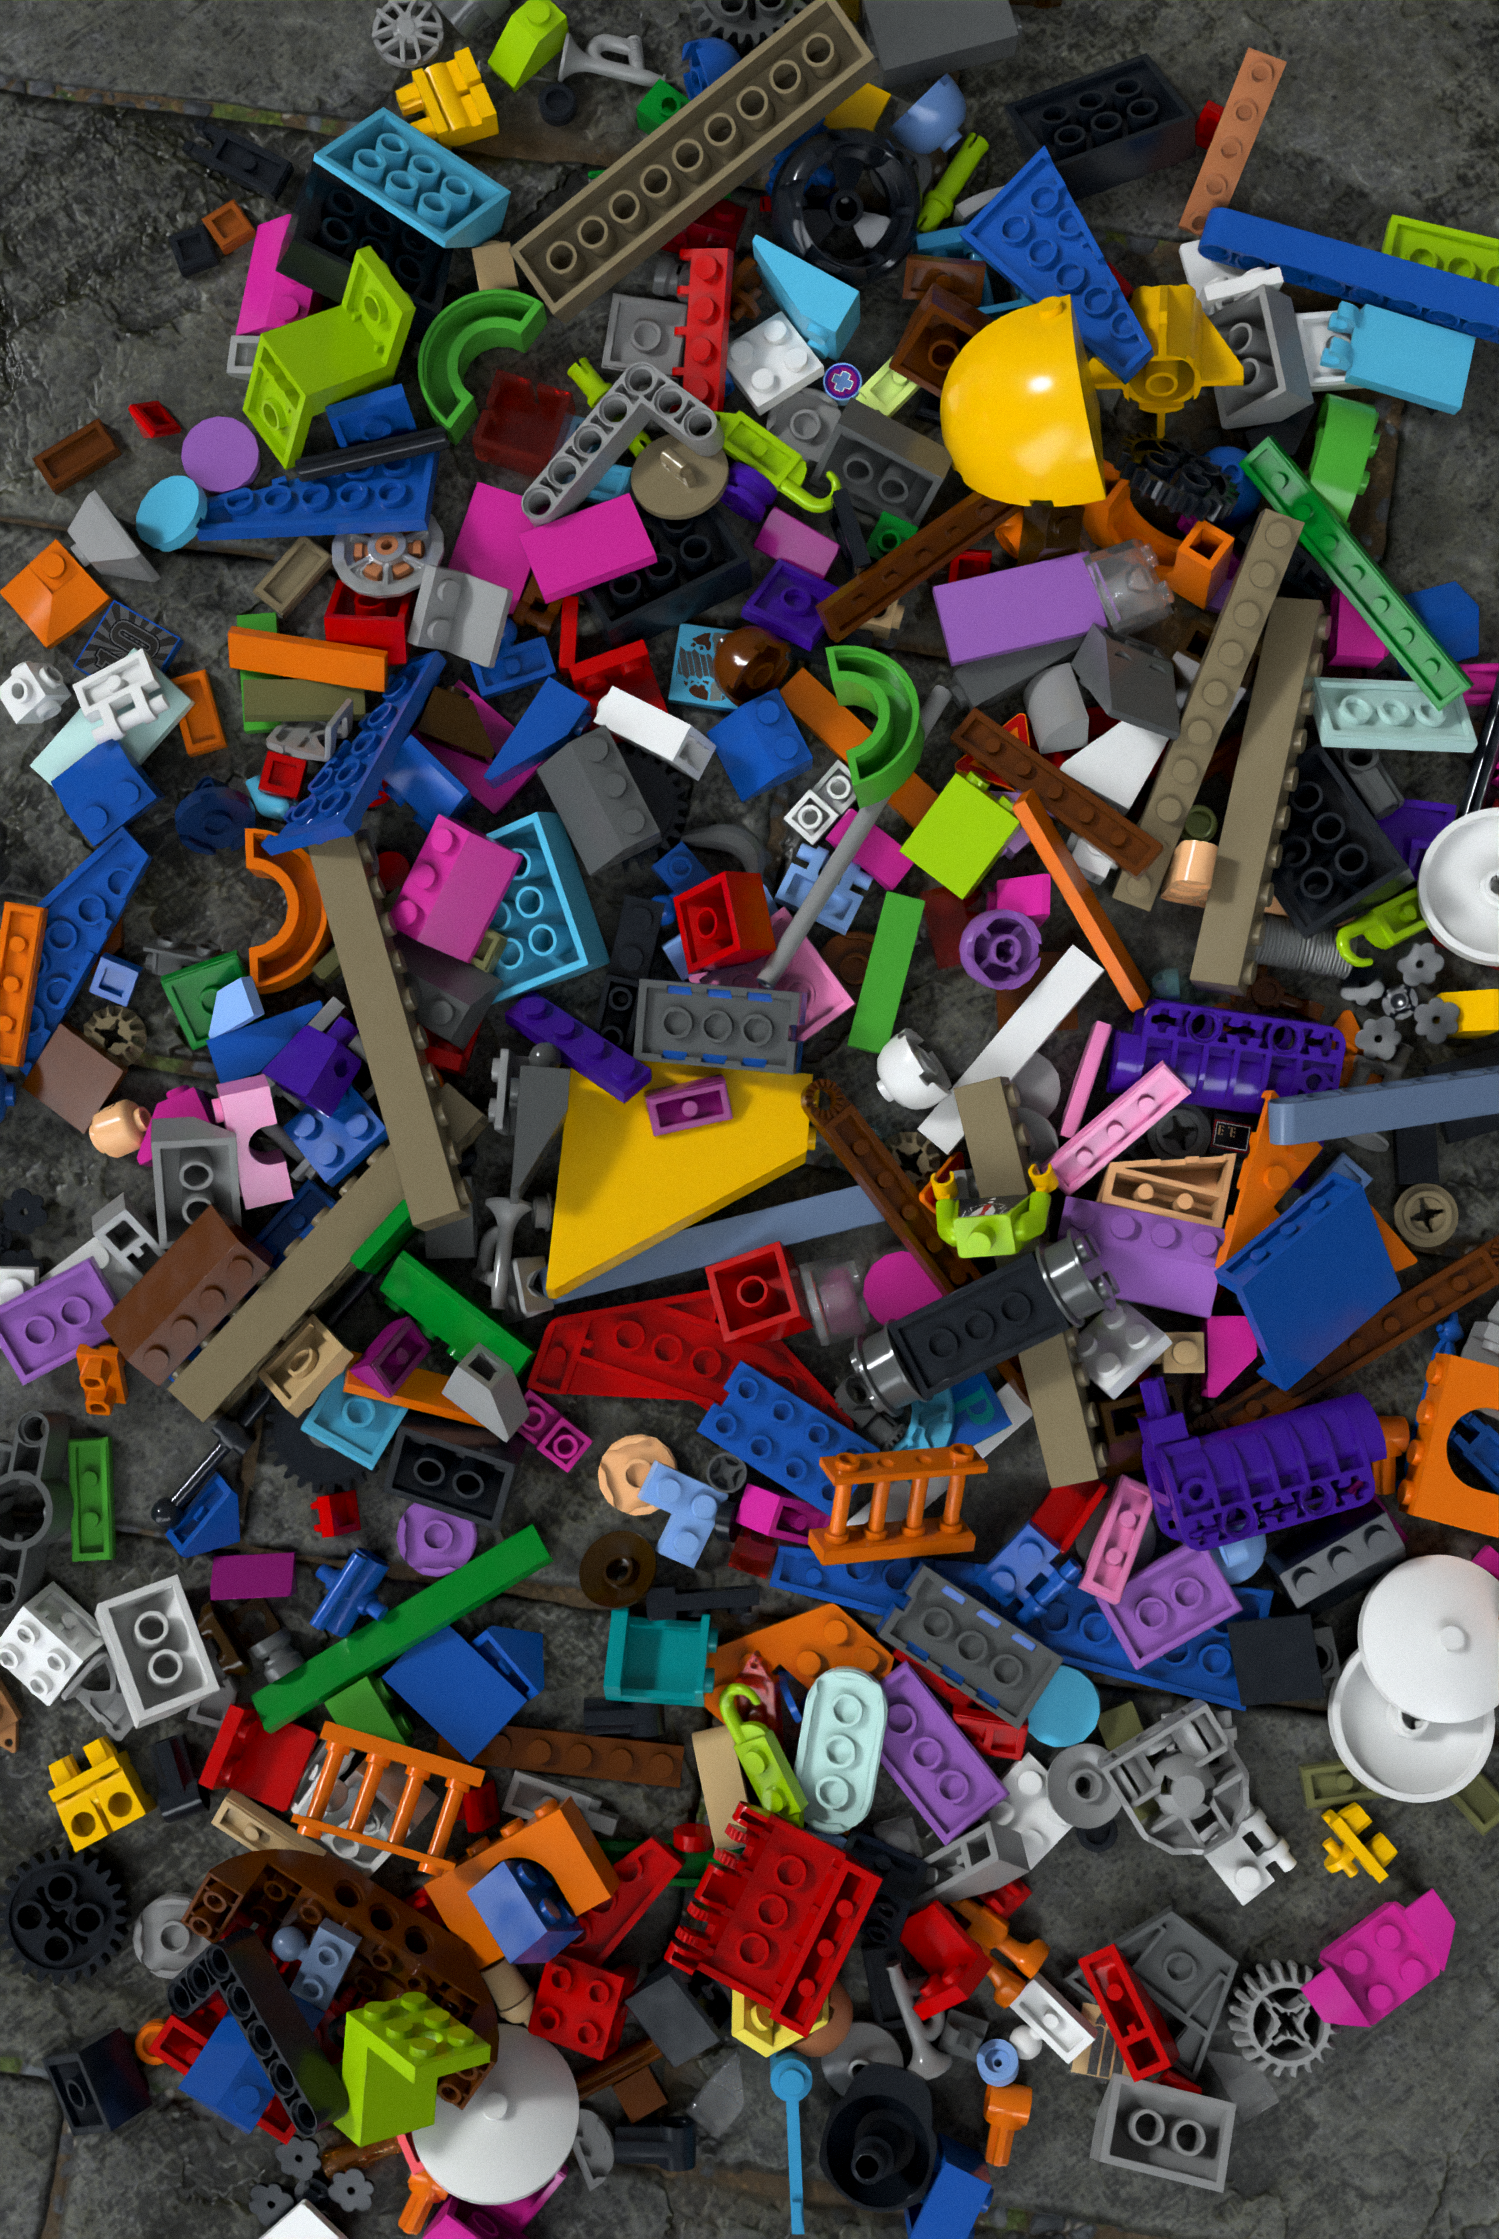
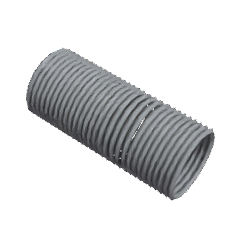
M1267 913L1263 914L1262 922H1265L1266 931L1262 946H1256L1253 961H1256L1257 964H1267V966L1271 965L1276 968L1293 969L1294 971L1298 970L1299 972L1314 973L1315 975L1330 976L1331 978L1334 977L1335 979L1342 980L1349 976L1353 965L1347 963L1340 956L1336 946L1337 933L1342 927L1333 926L1305 940L1290 918L1272 916V914L1268 915ZM1357 937L1351 939L1350 941L1351 950L1354 952L1355 955L1357 950Z

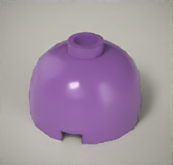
M1007 909L982 912L969 922L962 933L959 945L961 963L967 975L982 986L997 990L1019 988L1032 978L1040 965L1041 958L1038 957V944H1042L1041 934L1035 923L1023 913Z

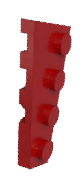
M654 1834L611 1865L621 1884L611 1898L579 1915L577 1920L584 1929V1932L561 1952L601 1966L686 1861Z

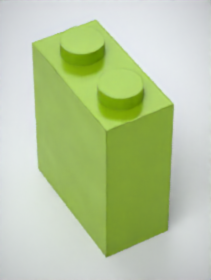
M972 770L969 774L965 772H956L899 850V852L962 900L972 895L1022 827L1012 810L1015 801L1006 795H1002L1000 799L987 790L990 783Z

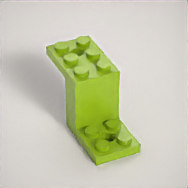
M371 246L356 250L341 305L269 330L260 335L243 405V412L285 470L295 467V461L301 458L312 417L326 412L325 406L390 387L416 307L409 294L402 290L391 275L387 264L380 260Z
M407 1992L401 1998L386 2002H369L363 2008L346 2012L343 2062L332 2064L331 2066L347 2093L349 2109L344 2117L333 2124L359 2147L434 2125L438 2077L489 2063L491 2045L421 1992Z

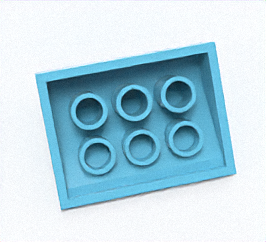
M384 107L316 152L313 158L314 162L443 248L480 247L481 244L487 242L501 231L511 191Z
M535 812L486 834L524 856L489 926L509 937L508 943L493 973H490L504 981L492 1004L577 977L609 964L610 959L566 829L559 814Z

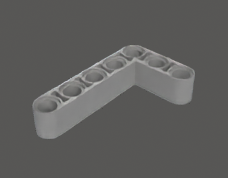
M647 362L631 364L526 490L521 500L524 514L535 528L573 514L650 419L696 454L708 457L715 455L721 450L725 440L724 432L715 413L652 364ZM652 383L647 390L638 391L641 385ZM681 405L677 412L667 414L668 409L672 406ZM627 413L621 421L612 422L618 414ZM711 427L706 435L696 436L701 428ZM601 444L596 452L587 453L592 445ZM576 474L570 483L562 484L564 478L568 475ZM550 505L546 513L537 515L538 510L542 506Z

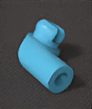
M261 775L248 779L245 784L258 812L264 817L285 821L282 817L290 807L299 804L295 800L260 792L258 786Z

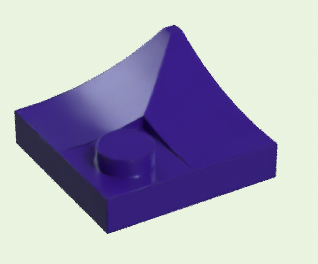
M1404 799L1403 806L1392 815L1382 820H1375L1409 866L1415 880L1413 882L1418 881L1420 866L1433 840L1445 827L1455 820L1457 805Z

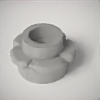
M549 1192L544 1194V1196H533L532 1226L533 1228H544L545 1232H549L551 1224H553L556 1201L552 1200Z

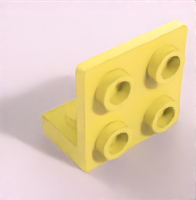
M732 1989L733 2037L766 2058L803 2038L798 2033L768 2018L771 2012L770 2009ZM828 1995L810 2033L825 2026L829 2021Z

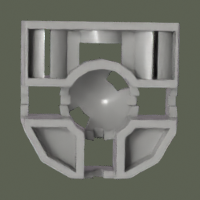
M1194 1699L1098 1759V1767L1139 1835L1147 1842L1154 1844L1171 1855H1207L1236 1836L1239 1826L1250 1807L1249 1772L1208 1704L1200 1699ZM1191 1720L1194 1722L1195 1726L1197 1727L1206 1744L1203 1743L1199 1734L1192 1725ZM1174 1740L1179 1749L1162 1753L1150 1765L1146 1756L1163 1750ZM1227 1751L1232 1757L1234 1764L1215 1776L1212 1775L1206 1764ZM1120 1764L1124 1765L1125 1769L1127 1770L1128 1774L1130 1775L1131 1779L1136 1785L1135 1788H1133L1129 1779L1122 1770ZM1165 1775L1173 1781L1170 1786V1793H1161V1783ZM1153 1797L1154 1801L1160 1806L1159 1810L1139 1821L1132 1809ZM1210 1809L1223 1831L1218 1833V1837L1215 1839H1209L1203 1843L1191 1821L1203 1816Z

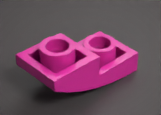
M852 808L846 811L825 838L835 849L858 813ZM875 824L852 860L853 863L859 864L867 873L874 877L886 891L894 890L914 864V862L899 852L902 846Z
M526 1388L522 1395L530 1415L517 1432L568 1473L593 1440L536 1392Z

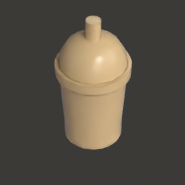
M504 1956L480 1969L479 1972L498 2007L499 2015L503 2018L505 2017L511 2023L524 2022L528 2028L536 1999V1992L526 1982L516 1965L509 1964Z

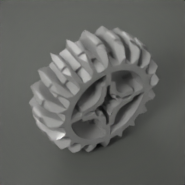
M1272 1959L1271 1971L1268 1972L1262 1964H1257L1256 1971L1259 1975L1253 1979L1250 1974L1243 1973L1242 1978L1247 1984L1245 1989L1237 1986L1233 1987V1993L1240 2001L1228 2003L1229 2011L1236 2015L1228 2020L1229 2028L1236 2031L1232 2037L1233 2042L1237 2047H1243L1242 2055L1247 2061L1255 2059V2066L1260 2071H1264L1270 2066L1272 2074L1280 2077L1284 2067H1286L1289 2075L1296 2078L1298 2066L1302 2065L1308 2073H1312L1313 2066L1310 2061L1316 2057L1319 2062L1326 2063V2057L1322 2052L1323 2048L1336 2049V2043L1329 2035L1341 2033L1339 2024L1323 2022L1315 2009L1310 2031L1307 2033L1304 2030V2019L1310 2013L1308 2008L1311 2004L1300 1987L1314 1978V1971L1308 1965H1304L1299 1970L1298 1964L1290 1959L1286 1963L1284 1970L1277 1959ZM1281 1988L1299 1989L1296 1993L1292 1990L1283 1997L1271 1994V1992ZM1261 2002L1265 2007V2016L1259 2023L1261 2028L1255 2033L1253 2025L1254 2015ZM1273 2007H1276L1281 2013L1286 2012L1296 2028L1293 2029L1287 2022L1283 2024L1278 2019L1279 2016ZM1286 2039H1291L1297 2042L1296 2044L1288 2047L1270 2046L1272 2043L1276 2046L1278 2043Z

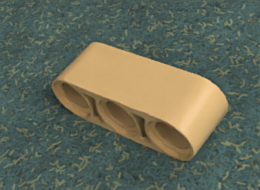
M726 1725L693 1732V1747L715 1850L718 1847L730 1851L746 1847V1844L732 1840L725 1833L728 1823L744 1827L734 1821L732 1815L739 1801L750 1804L742 1764L733 1748L735 1742Z

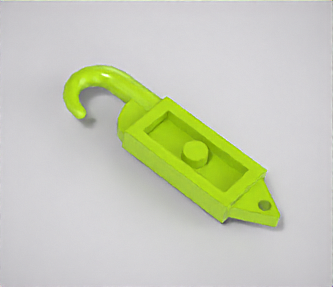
M740 410L736 414L713 411L716 417L720 419L719 423L724 432L725 440L722 446L724 453L736 462L746 464L760 472L775 486L777 492L780 491L803 509L812 513H823L831 510L833 491L842 489L838 476L832 471H828L826 477L832 485L830 494L821 499L814 497L801 487L805 481L807 467L806 462L799 453Z
M1417 887L1345 924L1338 931L1336 937V946L1340 956L1347 963L1355 967L1364 968L1371 966L1373 959L1360 958L1351 950V939L1363 934L1375 947L1386 950L1427 929L1428 926L1419 908Z
M732 1683L724 1688L719 1698L720 1712L735 1742L733 1748L763 1809L776 1813L804 1828V1808L809 1803L773 1730H769L766 1725L760 1722H743L734 1704V1697L736 1695L746 1696L754 1705L760 1704V1698L751 1687L745 1684Z

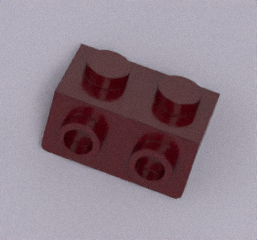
M719 201L660 249L679 254L680 249L729 248L734 251L735 258L737 242L746 223L748 209L736 206L729 201Z

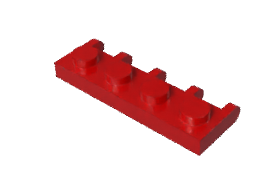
M729 248L680 249L679 259L691 261L689 286L677 287V296L688 298L687 326L675 327L674 336L686 338L684 367H673L672 377L683 378V389L712 411L723 412L734 251ZM681 405L672 406L669 408V413L677 412Z

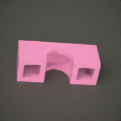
M261 1074L217 1084L216 1088L219 1098L211 1099L216 1123L224 1122L226 1130L236 1133L239 1190L245 1209L294 1199L287 1164L282 1150L260 1152L249 1146L251 1136L258 1129L278 1124L270 1087L265 1075Z

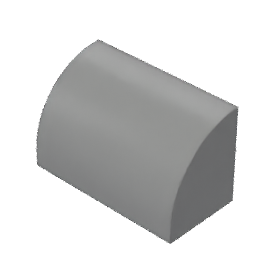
M1071 664L1055 665L1037 674L1025 688L1023 702L1040 755L1088 746L1089 716Z

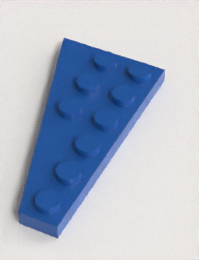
M1044 145L959 235L969 248L1033 304L1039 303L1047 297H1062L1070 294L1085 350L1126 385L1155 355L1153 348L1132 308H1130L1115 276L1109 269L1099 246Z
M438 650L411 658L388 685L385 693H382V697L386 701L372 713H366L358 723L362 731L352 743L349 740H344L307 786L311 795L297 806L290 807L282 817L287 824L277 836L269 834L262 842L261 846L271 856L313 844L320 845L328 840L343 836L350 837L359 830L365 811L378 796L379 791L377 789L384 776L394 766L393 760L403 742L410 736L409 730L415 719L424 711V703L431 690L440 681L439 675L447 661Z

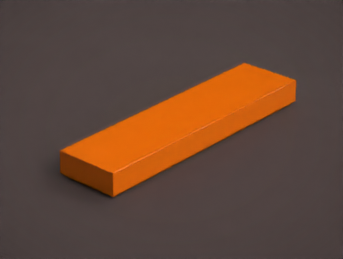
M231 626L228 631L229 668L384 693L388 687V651Z
M6 901L4 903L0 929V1064L24 1067L49 909Z
M351 1351L354 1357L346 1366L343 1392L486 1428L441 1394L450 1376L415 1368L391 1398H386L350 1372L351 1367L362 1355V1353Z

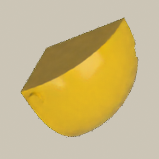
M1071 295L1047 297L1039 303L1017 309L993 321L978 332L963 347L950 367L943 385L940 401L941 429L944 445L953 459L951 463L952 468L962 475L964 483L970 488L991 499L1009 504L1032 506L1035 500H1052L1054 507H1062L1106 500L1099 401Z

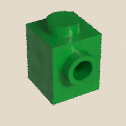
M659 78L636 108L638 128L650 135L691 100Z
M883 511L866 544L871 559V566L915 535L919 528Z

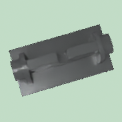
M159 935L143 947V951L152 952L148 953L146 957L145 968L151 969L152 974L162 976L183 969L184 966L189 967L228 953L221 951V947L217 944L198 943L197 945L182 943V938L174 935Z

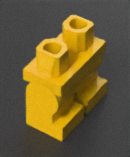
M469 47L455 52V59L446 63L433 64L424 71L423 68L412 71L413 83L407 84L395 91L398 105L404 117L422 110L426 118L412 122L410 125L449 151L452 150L451 146L457 147L499 134L497 113L486 87L482 83L481 75Z
M107 1735L83 1747L92 1766L91 1769L82 1773L73 1754L67 1755L48 1766L52 1781L56 1787L48 1791L53 1803L56 1802V1808L75 1853L157 1808L151 1794H146L140 1778L130 1763L131 1759L127 1751L125 1750L118 1754Z

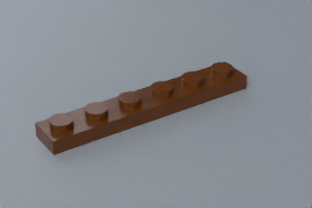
M977 491L971 493L815 606L829 638L837 643L1025 507L994 500Z
M974 707L950 736L952 744L1018 793L1022 794L1033 788L1049 816L1135 880L1139 881L1163 852L1164 848L1161 843Z
M508 1723L471 1764L680 1788L685 1743L608 1734L585 1735V1732ZM439 1734L437 1756L456 1762L469 1763Z

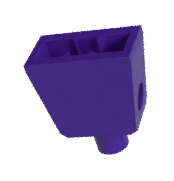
M340 1016L326 1034L310 1025L304 1026L264 1068L262 1073L285 1093L330 1118L361 1067V1060L347 1049L359 1030Z

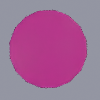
M898 1251L883 1256L871 1266L864 1279L863 1297L867 1310L883 1326L890 1319L898 1320L943 1297L910 1252Z

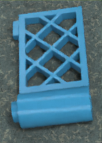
M785 2047L770 2055V2083L776 2096L786 2101L791 2228L793 2235L805 2234L799 2101L806 2097L811 2090L813 2077L811 2057Z

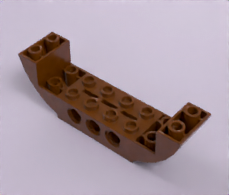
M286 1849L252 1851L232 1857L209 1870L180 1921L196 1935L204 1937L211 1943L217 1942L241 1910L251 1917L255 1923L264 1926L274 1934L283 1927H297L304 1933L306 1943L311 1945L318 1927L326 1917L362 1937L343 1980L354 1986L360 1993L380 2002L401 1998L407 1992H421L490 2044L489 2063L438 2077L437 2094L444 2101L452 2103L459 2109L463 2110L497 2063L499 2049L498 2022L493 2001L479 1970L463 1950L465 1942L328 1851L324 1856Z

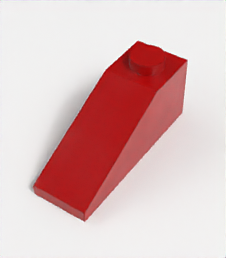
M1116 1942L1079 1958L1078 1963L1134 2083L1171 2067L1180 2057L1177 2046L1161 2013Z

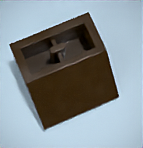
M1194 619L1179 638L1169 657L1174 670L1178 716L1181 714L1213 633L1212 629ZM1254 652L1226 722L1243 697L1258 669L1260 656Z
M1164 1380L1170 1407L1183 1413L1187 1427L1179 1385ZM1140 1387L1125 1389L1115 1400L1107 1394L1088 1398L1089 1402L1095 1403L1099 1414L1100 1424L1095 1427L1099 1443H1105L1109 1454L1110 1464L1108 1467H1105L1107 1473L1104 1477L1110 1478L1144 1469L1142 1461V1444L1144 1442L1137 1419L1147 1416Z

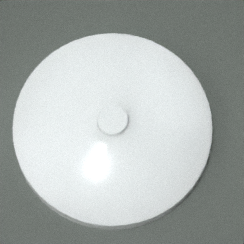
M1499 807L1469 813L1445 827L1426 851L1417 881V897L1421 914L1437 940L1447 949L1466 960L1499 967Z
M1426 1555L1408 1559L1394 1566L1374 1583L1366 1595L1360 1611L1357 1634L1358 1647L1367 1675L1375 1688L1388 1702L1412 1717L1435 1723L1470 1721L1485 1715L1499 1705V1581L1488 1571L1471 1561L1450 1555Z
M1359 1648L1345 1660L1340 1667L1341 1676L1335 1677L1330 1690L1328 1724L1330 1735L1339 1757L1351 1774L1362 1784L1387 1798L1404 1802L1426 1803L1438 1801L1459 1792L1479 1774L1490 1754L1495 1734L1494 1709L1479 1718L1461 1723H1435L1420 1720L1400 1711L1380 1694L1365 1671Z
M498 2023V2061L465 2108L461 2110L452 2103L444 2101L437 2094L434 2125L412 2131L416 2152L427 2173L448 2193L470 2203L502 2205L519 2201L537 2192L562 2168L576 2138L579 2122V2096L573 2074L567 2062L549 2041L533 2035L526 2028L517 2025Z

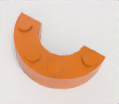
M245 828L246 868L256 877L272 879L279 883L285 891L288 904L286 921L279 933L265 944L249 948L250 976H252L259 994H269L287 989L313 972L312 968L327 954L333 937L310 856L302 848L271 856L261 844L269 834L277 836L278 833L263 829Z

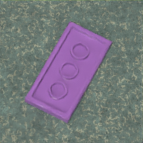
M1089 551L934 586L932 590L951 667L1085 636L1093 623L1108 628Z
M905 1660L879 1681L888 1699V1718L880 1762L946 1846L1009 1796L1010 1792L912 1666Z

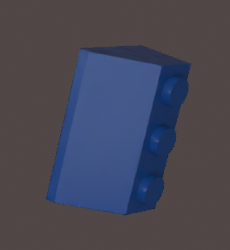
M290 1992L310 2029L314 2032L325 2012ZM228 2009L178 2087L179 2090L248 2135L252 2132L276 2093L230 2009Z

